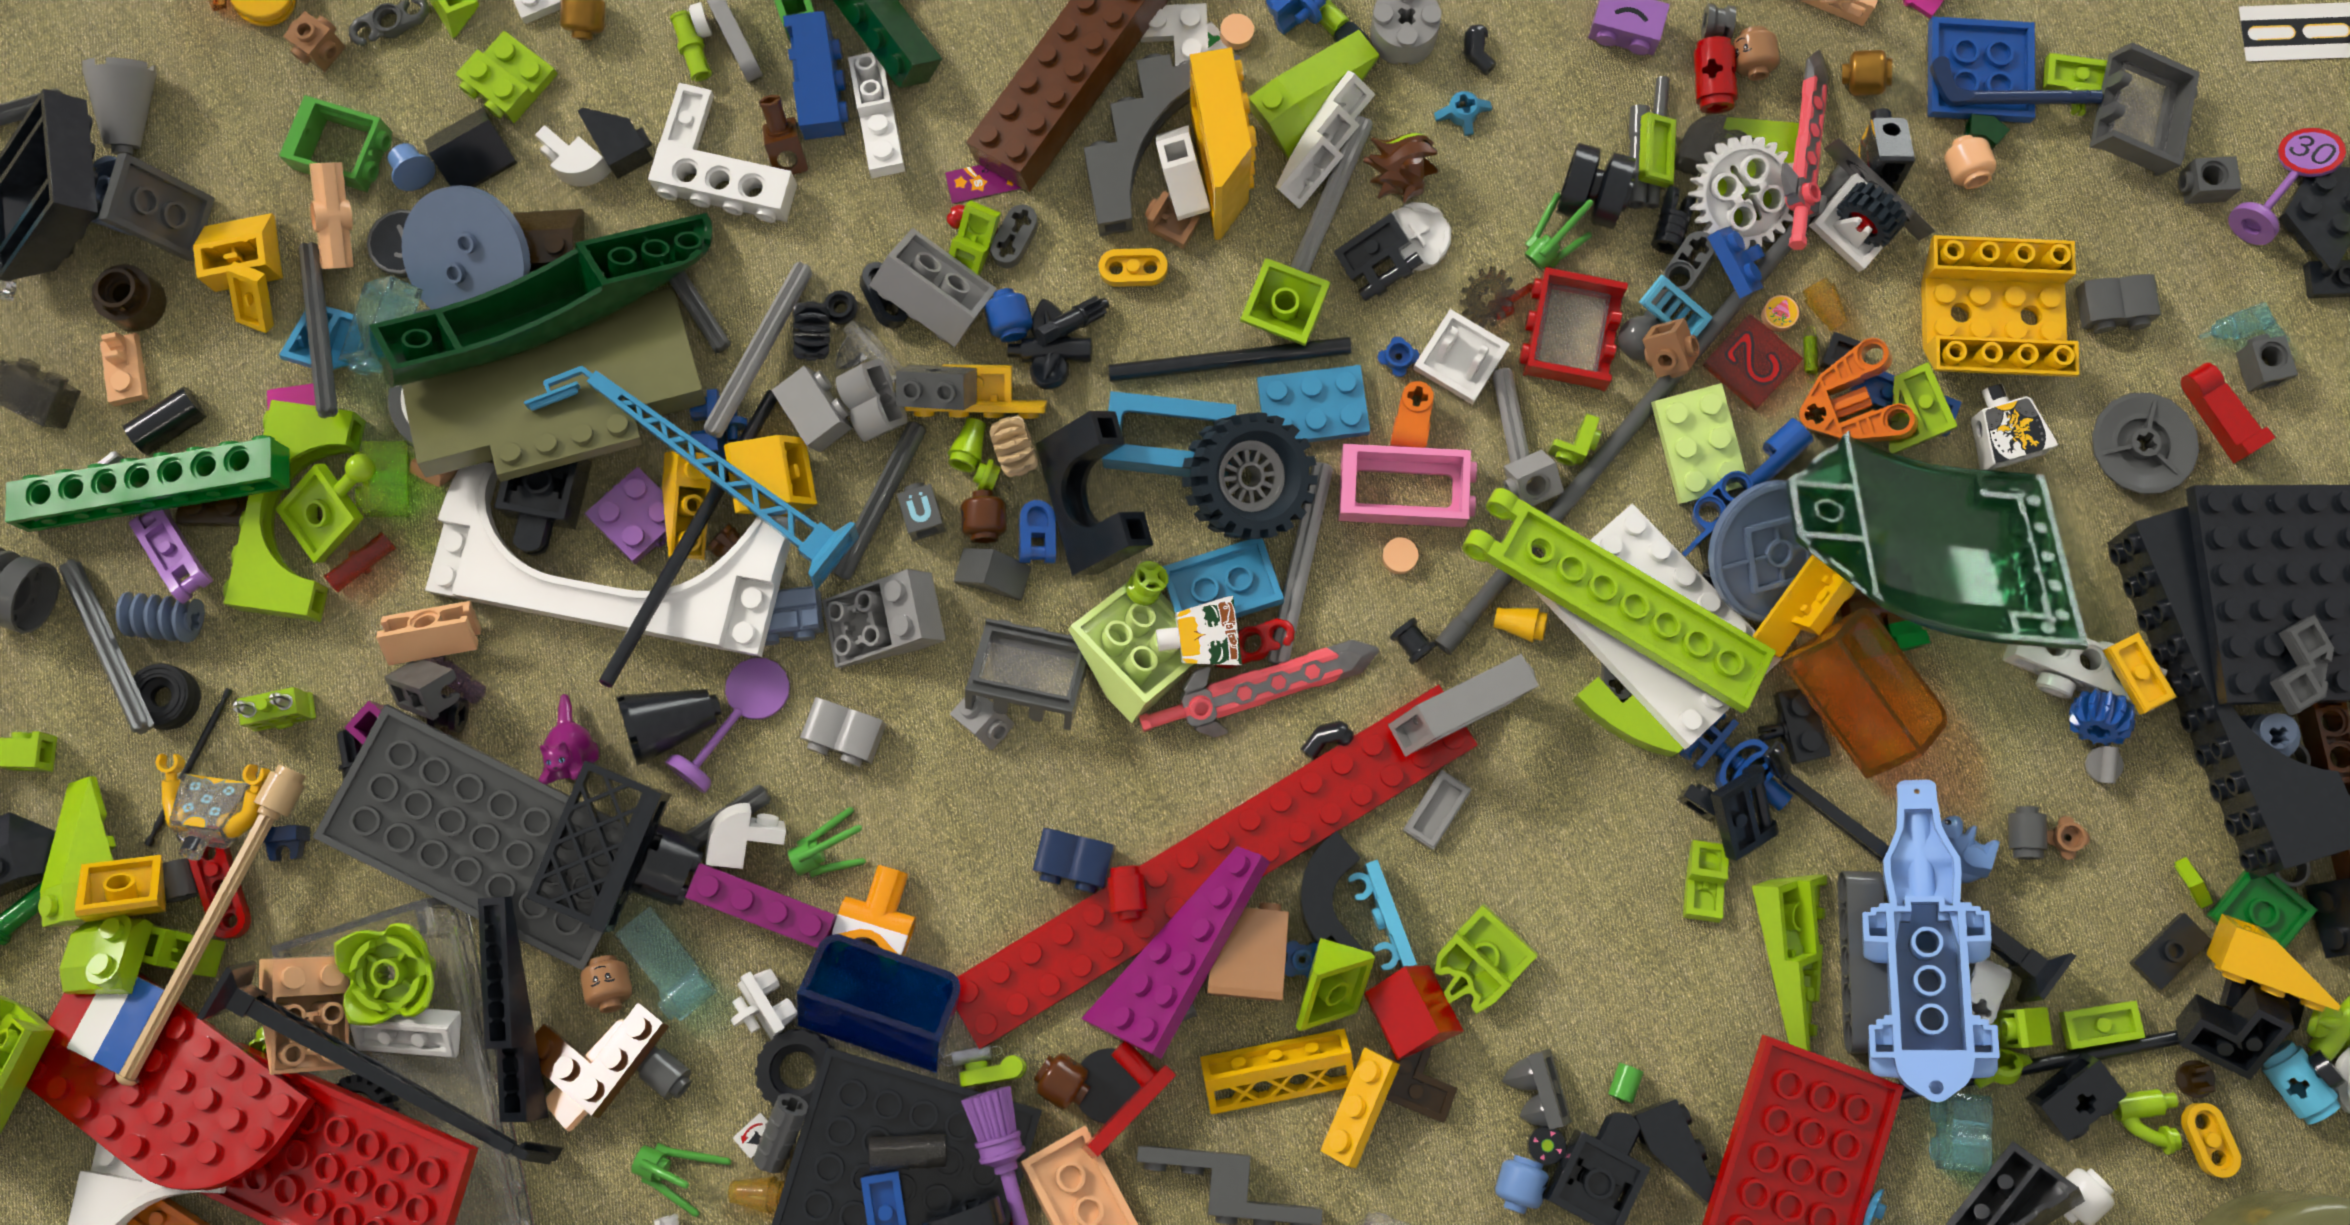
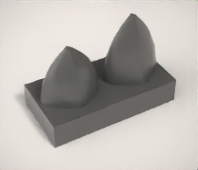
M1551 1049L1528 1055L1527 1058L1518 1061L1506 1072L1502 1079L1503 1083L1516 1089L1538 1090L1539 1094L1533 1096L1522 1108L1520 1113L1522 1119L1536 1126H1548L1549 1130L1563 1127L1572 1122Z

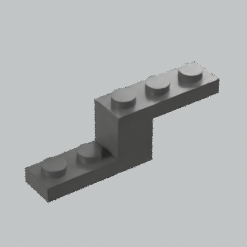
M1138 1145L1137 1162H1145V1170L1166 1171L1167 1164L1182 1166L1181 1173L1204 1175V1168H1212L1208 1215L1215 1216L1216 1223L1237 1224L1238 1218L1253 1219L1252 1225H1275V1221L1290 1222V1225H1322L1323 1209L1321 1207L1247 1201L1251 1156L1248 1154Z

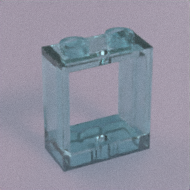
M392 276L364 283L338 360L349 364V370L361 375L369 376L370 373L374 372L382 373L384 371L371 347L368 325L415 314L423 290Z

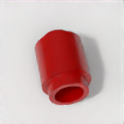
M1138 865L1110 868L1111 877L1107 878L1110 914H1118L1119 920L1141 918L1140 911L1147 910L1144 874H1140Z

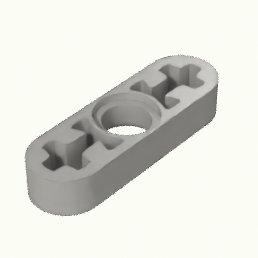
M706 0L747 82L749 83L762 77L763 74L726 0Z

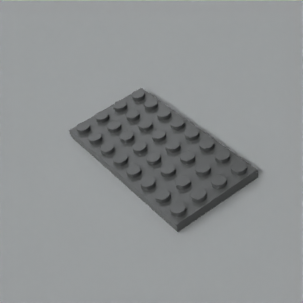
M388 704L384 705L313 838L479 919L478 899L512 896L519 940L580 970L586 968L604 934L590 928V925L526 898L570 795L548 784L546 785L538 779ZM587 806L574 811L571 820L576 832L594 825ZM595 808L600 822L612 817ZM620 820L602 827L609 846L622 841L625 832ZM566 830L564 837L569 836L568 830ZM596 830L578 837L585 856L603 850ZM572 840L559 846L557 856L561 866L579 860ZM618 849L612 851L614 858ZM605 854L588 861L595 881L607 876L610 865ZM553 863L550 867L549 872L555 870ZM581 864L564 871L571 891L588 884ZM557 874L545 879L539 894L551 899L564 894ZM604 883L597 885L599 892ZM591 889L573 895L578 910L590 915L595 905ZM567 899L559 901L560 903L569 906Z

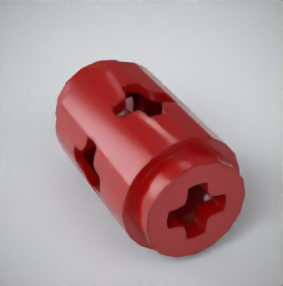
M1714 36L1704 38L1697 42V49L1693 53L1694 73H1696V103L1700 105L1702 113L1716 114L1728 112L1734 108V102L1738 99L1737 78L1735 76V47L1731 45V39L1728 37Z

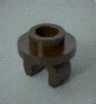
M2189 1060L2178 1067L2175 1080L2177 1087L2184 1095L2191 1098H2203L2216 1091L2215 1075L2208 1064L2198 1060Z

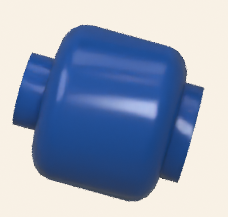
M1012 288L995 291L993 293L994 297L987 301L984 306L991 335L1000 338L1001 342L1004 343L1015 342L1025 338L1027 332L1033 326L1027 297L1021 293H1014Z

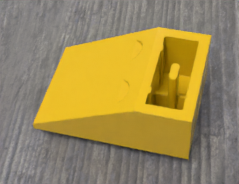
M2221 914L2206 955L2215 963L2214 968L2222 971L2221 975L2241 984H2245L2247 979L2261 985V990L2284 998L2285 994L2289 993L2299 998V1003L2317 1011L2324 1012L2325 1007L2339 1011L2341 1006L2260 926Z

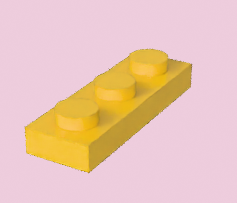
M1364 1047L1324 1140L1321 1152L1347 1167L1357 1168L1400 1066L1399 1063L1372 1049Z

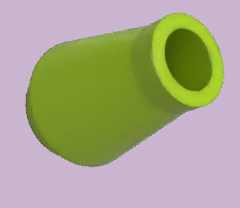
M976 418L966 419L964 427L948 451V456L950 457L948 463L950 466L962 472L971 473L975 471L976 466L982 460L983 439L986 424Z

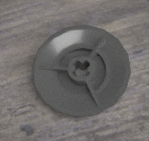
M2150 392L2129 393L2111 401L2098 415L2092 432L2094 456L2104 474L2121 488L2139 494H2159L2181 485L2194 470L2199 454L2197 430L2187 413L2172 400ZM2143 439L2145 441L2144 447L2147 450L2142 451L2139 449L2141 443L2138 440Z

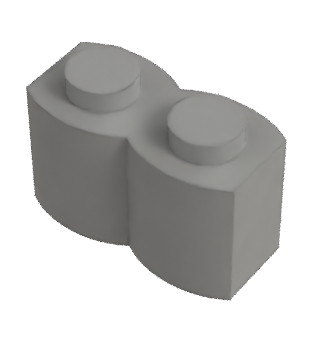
M879 358L862 363L836 377L838 393L850 410L852 425L863 442L880 437L907 423L905 408L896 406V393L893 391L890 373Z
M815 697L800 738L808 742L807 749L827 756L828 751L831 750L842 754L841 761L860 767L862 762L872 764L887 724L879 718Z

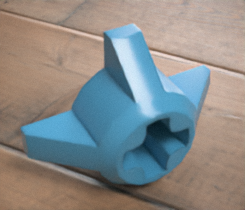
M1461 91L1451 98L1449 105L1435 112L1434 116L1436 122L1450 119L1454 124L1462 126L1464 135L1468 136L1473 135V122L1476 120L1478 113L1491 111L1492 105L1490 101L1478 99L1471 92ZM1464 101L1466 106L1459 107V103Z

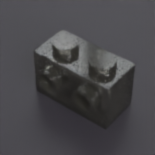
M19 357L18 362L1 359L0 405L43 427L66 429L81 390L69 385V379L54 372L45 373L41 371V365L35 361Z

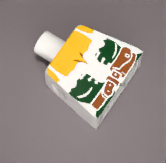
M1233 596L1223 597L1175 612L1177 627L1156 630L1158 650L1180 649L1181 663L1242 665Z

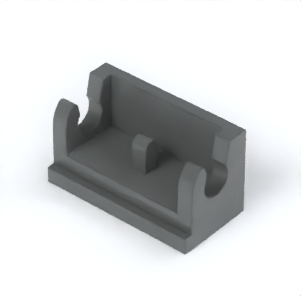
M424 659L409 662L384 676L399 708L431 720L438 718V713L456 703L460 698V693L458 692L450 693L445 698L441 695L442 688L450 685L457 678L454 670Z

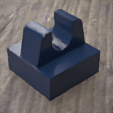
M301 825L271 827L263 841L266 845L269 860L282 861L281 853L285 847H288L290 850V859H301L305 842L310 841V827Z

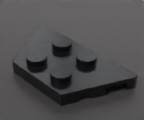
M2340 166L2334 172L2323 176H2304L2279 217L2280 222L2288 232L2295 235L2297 243L2304 252L2312 251L2323 264L2319 270L2326 277H2329L2336 270L2350 246L2349 167Z

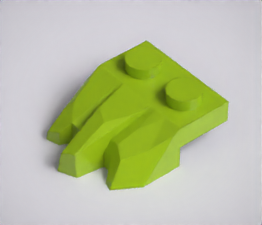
M1483 903L1440 950L1437 955L1434 973L1438 975L1450 974L1454 977L1444 991L1449 1004L1465 994H1471L1474 997L1471 1007L1477 1014L1494 1004L1512 986L1517 977L1537 958L1538 953Z

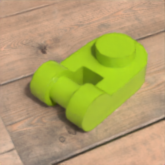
M1015 1055L1005 1057L1001 1065L989 1067L987 1060L966 1063V1071L959 1072L960 1086L974 1087L1016 1080L1026 1074L1027 1064L1022 1058Z

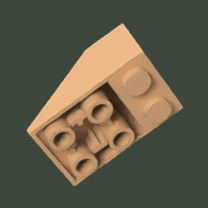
M335 955L259 959V989L268 993L267 998L349 1044V1023L343 1007L344 994L349 987V978L339 971L335 963ZM263 1025L270 1075L346 1069Z

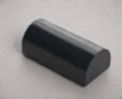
M183 386L123 425V429L131 442L148 456L207 416L192 392Z

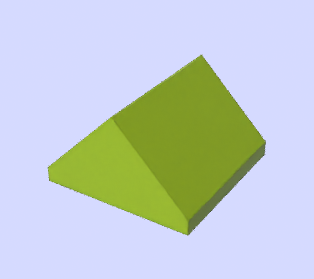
M1265 258L1240 322L1306 346L1316 328L1331 282Z
M1320 938L1302 995L1296 1028L1299 1031H1303L1357 1013L1375 956L1371 952Z

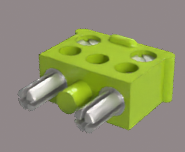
M295 687L238 698L233 703V707H236L233 710L238 712L240 725L252 729L253 732L272 728H289L295 723L316 719L313 692H305Z

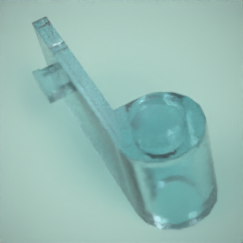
M652 906L648 907L615 933L616 937L659 989L661 1000L657 1005L669 1020H672L674 1017L679 1021L684 1020L717 993L710 979Z

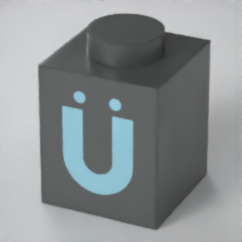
M914 483L906 486L904 492L897 494L906 528L912 541L946 532L938 501L931 484Z

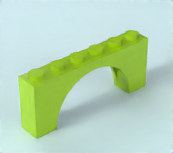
M271 400L269 410L265 412L263 417V435L274 437L276 441L290 449L291 482L304 468L322 458L346 453L359 454L366 420L354 411L338 409L335 417L324 419L318 416L316 406ZM284 490L248 495L246 510L242 512L239 520L241 531L238 544L234 546L231 554L233 565L230 578L225 582L223 588L224 604L238 611L321 622L329 588L316 581L298 576L286 564L277 547L274 531L275 509Z

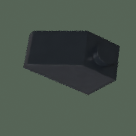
M584 107L577 110L617 179L653 160L647 150L648 147L652 146L651 141L642 127L637 130L635 129L629 118Z

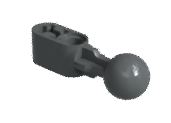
M1696 231L1689 234L1664 271V276L1669 280L1677 274H1683L1689 279L1686 285L1677 286L1688 296L1696 289L1714 261L1715 251L1707 238L1710 234L1704 231ZM1700 247L1705 248V253L1700 252L1692 266L1690 262L1692 261L1693 250L1697 251ZM1663 287L1651 303L1656 305L1668 289ZM1674 295L1669 299V301H1668V302L1665 304V306L1661 309V311H1662L1663 313L1668 309V307H1669V306L1673 303V301L1676 299V297H1675ZM1683 303L1680 304L1673 314L1677 313ZM1648 310L1643 316H1635L1628 319L1622 325L1618 334V343L1622 352L1631 359L1646 360L1645 346L1642 340L1652 326L1662 322Z

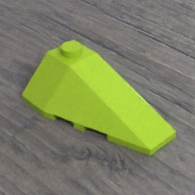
M1357 30L1275 77L1248 97L1251 113L1289 160L1306 128L1347 71L1355 73L1363 81L1380 55L1362 32Z
M89 776L68 783L40 889L38 910L42 917V927L83 925L85 921L76 917L74 911L81 864L113 861L110 850H113L116 844L114 837L106 836L103 823L107 813L96 776Z

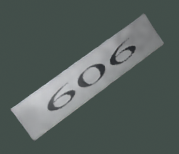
M1840 138L1823 148L1851 176L1857 173L1867 183H1873L1876 189L1880 186L1884 188L1885 194L1891 193L1894 196L1892 200L1894 202L1899 201L1902 205L1900 209L1906 212L1904 217L1907 218V222L1904 227L1918 241L1936 232Z

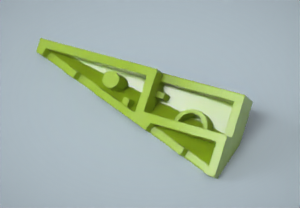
M1824 874L1770 879L1752 886L1788 1042L1810 1052V1037L1817 1036L1818 1025L1811 1024L1812 1004L1820 1000L1823 945L1819 943L1818 920L1825 919L1826 909L1819 907L1820 887L1827 886V875Z

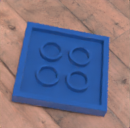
M1931 17L1928 22V117L1968 119L1972 114L1994 116L2002 122L2031 123L2035 119V104L1947 105L1935 85L1930 72V66L1936 58L1941 56L1947 57L1955 84L1965 90H2035V22Z

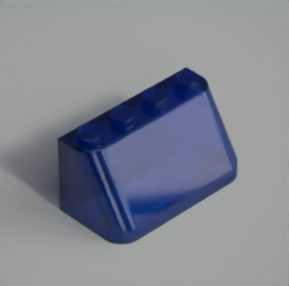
M830 935L824 938L818 945L798 989V1026L937 1073L945 1053L959 1001L960 982L953 973L843 935Z

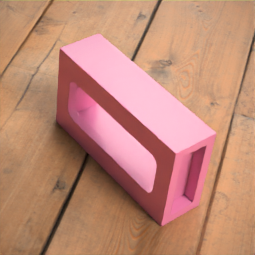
M1343 444L1338 521L1465 527L1469 517L1475 516L1476 497L1470 496V483L1476 482L1477 462L1471 461V450ZM1367 471L1446 475L1452 479V504L1447 508L1358 503L1355 501L1356 473Z

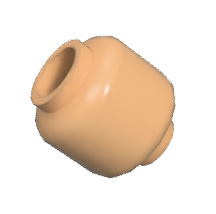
M1972 135L1961 136L1953 141L1952 147L1947 150L1944 156L1952 182L1958 186H1964L1966 189H1975L1987 184L1997 168L1990 144L1982 137H1973Z

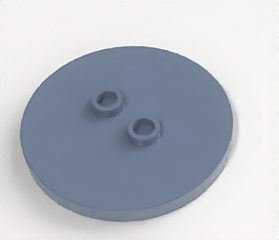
M459 185L432 191L416 203L405 222L402 235L404 267L415 292L432 310L478 296L530 273L529 247L521 226L500 200L481 189Z
M1773 480L1757 484L1734 498L1717 520L1708 549L1710 576L1721 599L1738 614L1757 622H1763L1835 523H1841L1833 505L1815 489L1804 484L1785 480Z

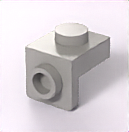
M976 696L972 710L965 708L964 697L950 713L956 721L975 735L990 750L994 749L1014 726V722L1006 714L996 713L993 710V702L985 697Z

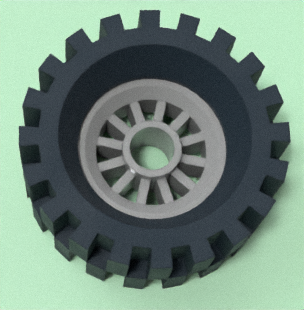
M1256 412L1220 418L1213 422L1214 426L1203 428L1199 432L1202 439L1192 441L1188 448L1195 453L1192 458H1184L1182 467L1191 469L1190 477H1182L1183 487L1192 488L1193 494L1185 498L1189 506L1197 505L1199 507V510L1194 513L1199 521H1209L1208 529L1213 532L1224 533L1223 536L1230 538H1271L1278 536L1277 531L1287 532L1293 528L1294 525L1291 520H1301L1307 513L1301 508V505L1312 504L1315 494L1309 493L1307 490L1309 485H1317L1318 475H1309V467L1317 465L1315 456L1305 455L1304 450L1311 446L1306 438H1295L1300 431L1293 424L1283 425L1285 419L1277 415L1267 417V413ZM1245 467L1251 472V481L1248 485H1245L1241 478ZM1264 467H1267V472H1264ZM1225 471L1229 472L1226 477H1224ZM1267 476H1268V482L1264 481L1265 477H1267ZM1229 481L1230 485L1226 487L1225 482Z

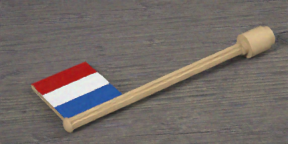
M278 764L274 772H269L254 800V803L260 805L257 811L260 814L166 988L163 989L137 976L132 994L64 993L48 1021V1024L55 1029L50 1040L115 1072L116 1080L122 1085L133 1086L138 1083L136 1078L272 824L275 820L278 821L281 815L289 818L305 788L302 785L306 778L305 775Z

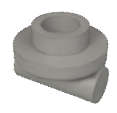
M2097 747L2087 755L2085 761L2088 775L2093 780L2101 783L2116 784V779L2122 774L2124 767L2119 747Z

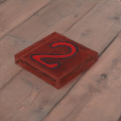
M1750 313L1702 366L1756 411L1804 358Z

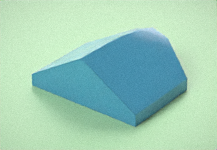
M326 306L333 370L354 364L359 358L363 346L355 315ZM304 311L280 352L279 357L282 360L311 368L306 312Z

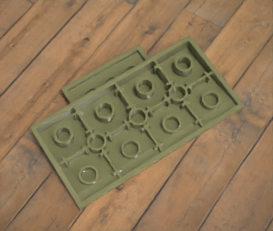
M669 287L650 292L595 323L528 351L488 364L402 385L416 460L424 477L427 478L493 460L497 477L502 482L642 445L637 422L591 387L587 382L588 378L583 374L550 387L552 391L577 381L581 387L578 390V394L534 411L526 407L524 401L547 393L543 384L545 379L579 366H583L591 373L598 371L661 416L707 404L674 288ZM636 407L631 408L637 413ZM643 412L644 418H650V416Z

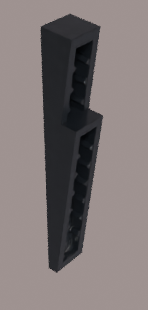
M512 896L478 899L484 1043L485 1049H496L500 1122H531L549 1118Z

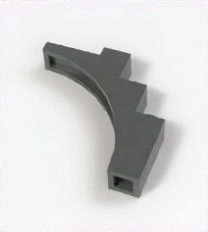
M1157 53L1149 54L1143 59L1136 60L1142 98L1124 97L1116 103H1110L1116 142L1110 143L1109 141L1102 140L1084 147L1085 162L1099 236L1133 231L1131 201L1134 179L1142 156L1155 134L1172 115L1190 103V60L1184 61L1178 66H1172L1170 54L1161 55ZM1234 55V60H1241L1240 55Z

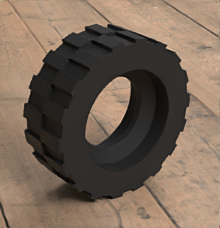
M791 1029L773 1036L771 1041H767L764 1044V1049L758 1054L756 1059L758 1062L754 1075L757 1076L756 1085L763 1093L762 1097L765 1100H769L774 1107L779 1095L791 1093L803 1098L809 1106L827 1047L835 1049L834 1046L829 1044V1040L826 1037L812 1030ZM793 1052L808 1054L814 1060L816 1066V1074L813 1081L802 1089L788 1087L780 1076L782 1061Z

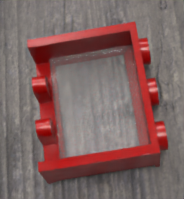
M1545 267L1541 279L1535 278L1532 287L1531 298L1537 300L1535 311L1529 310L1525 324V331L1531 333L1529 343L1522 344L1519 363L1525 364L1523 376L1529 375L1576 384L1605 392L1612 379L1609 370L1616 353L1615 336L1622 319L1620 307L1622 298L1627 291L1628 283Z

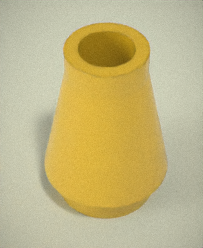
M1498 607L1494 628L1504 630L1532 643L1534 640L1543 641L1548 613L1540 612V608Z

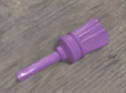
M1006 1086L961 1100L978 1141L975 1143V1147L979 1151L980 1164L993 1167L995 1175L1000 1174L1013 1225H1029L1014 1171L1018 1168L1016 1160L1026 1149L1021 1142V1131L1016 1129L1011 1087Z

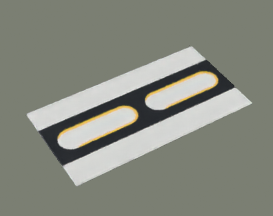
M2350 2L2239 6L2246 61L2350 58Z

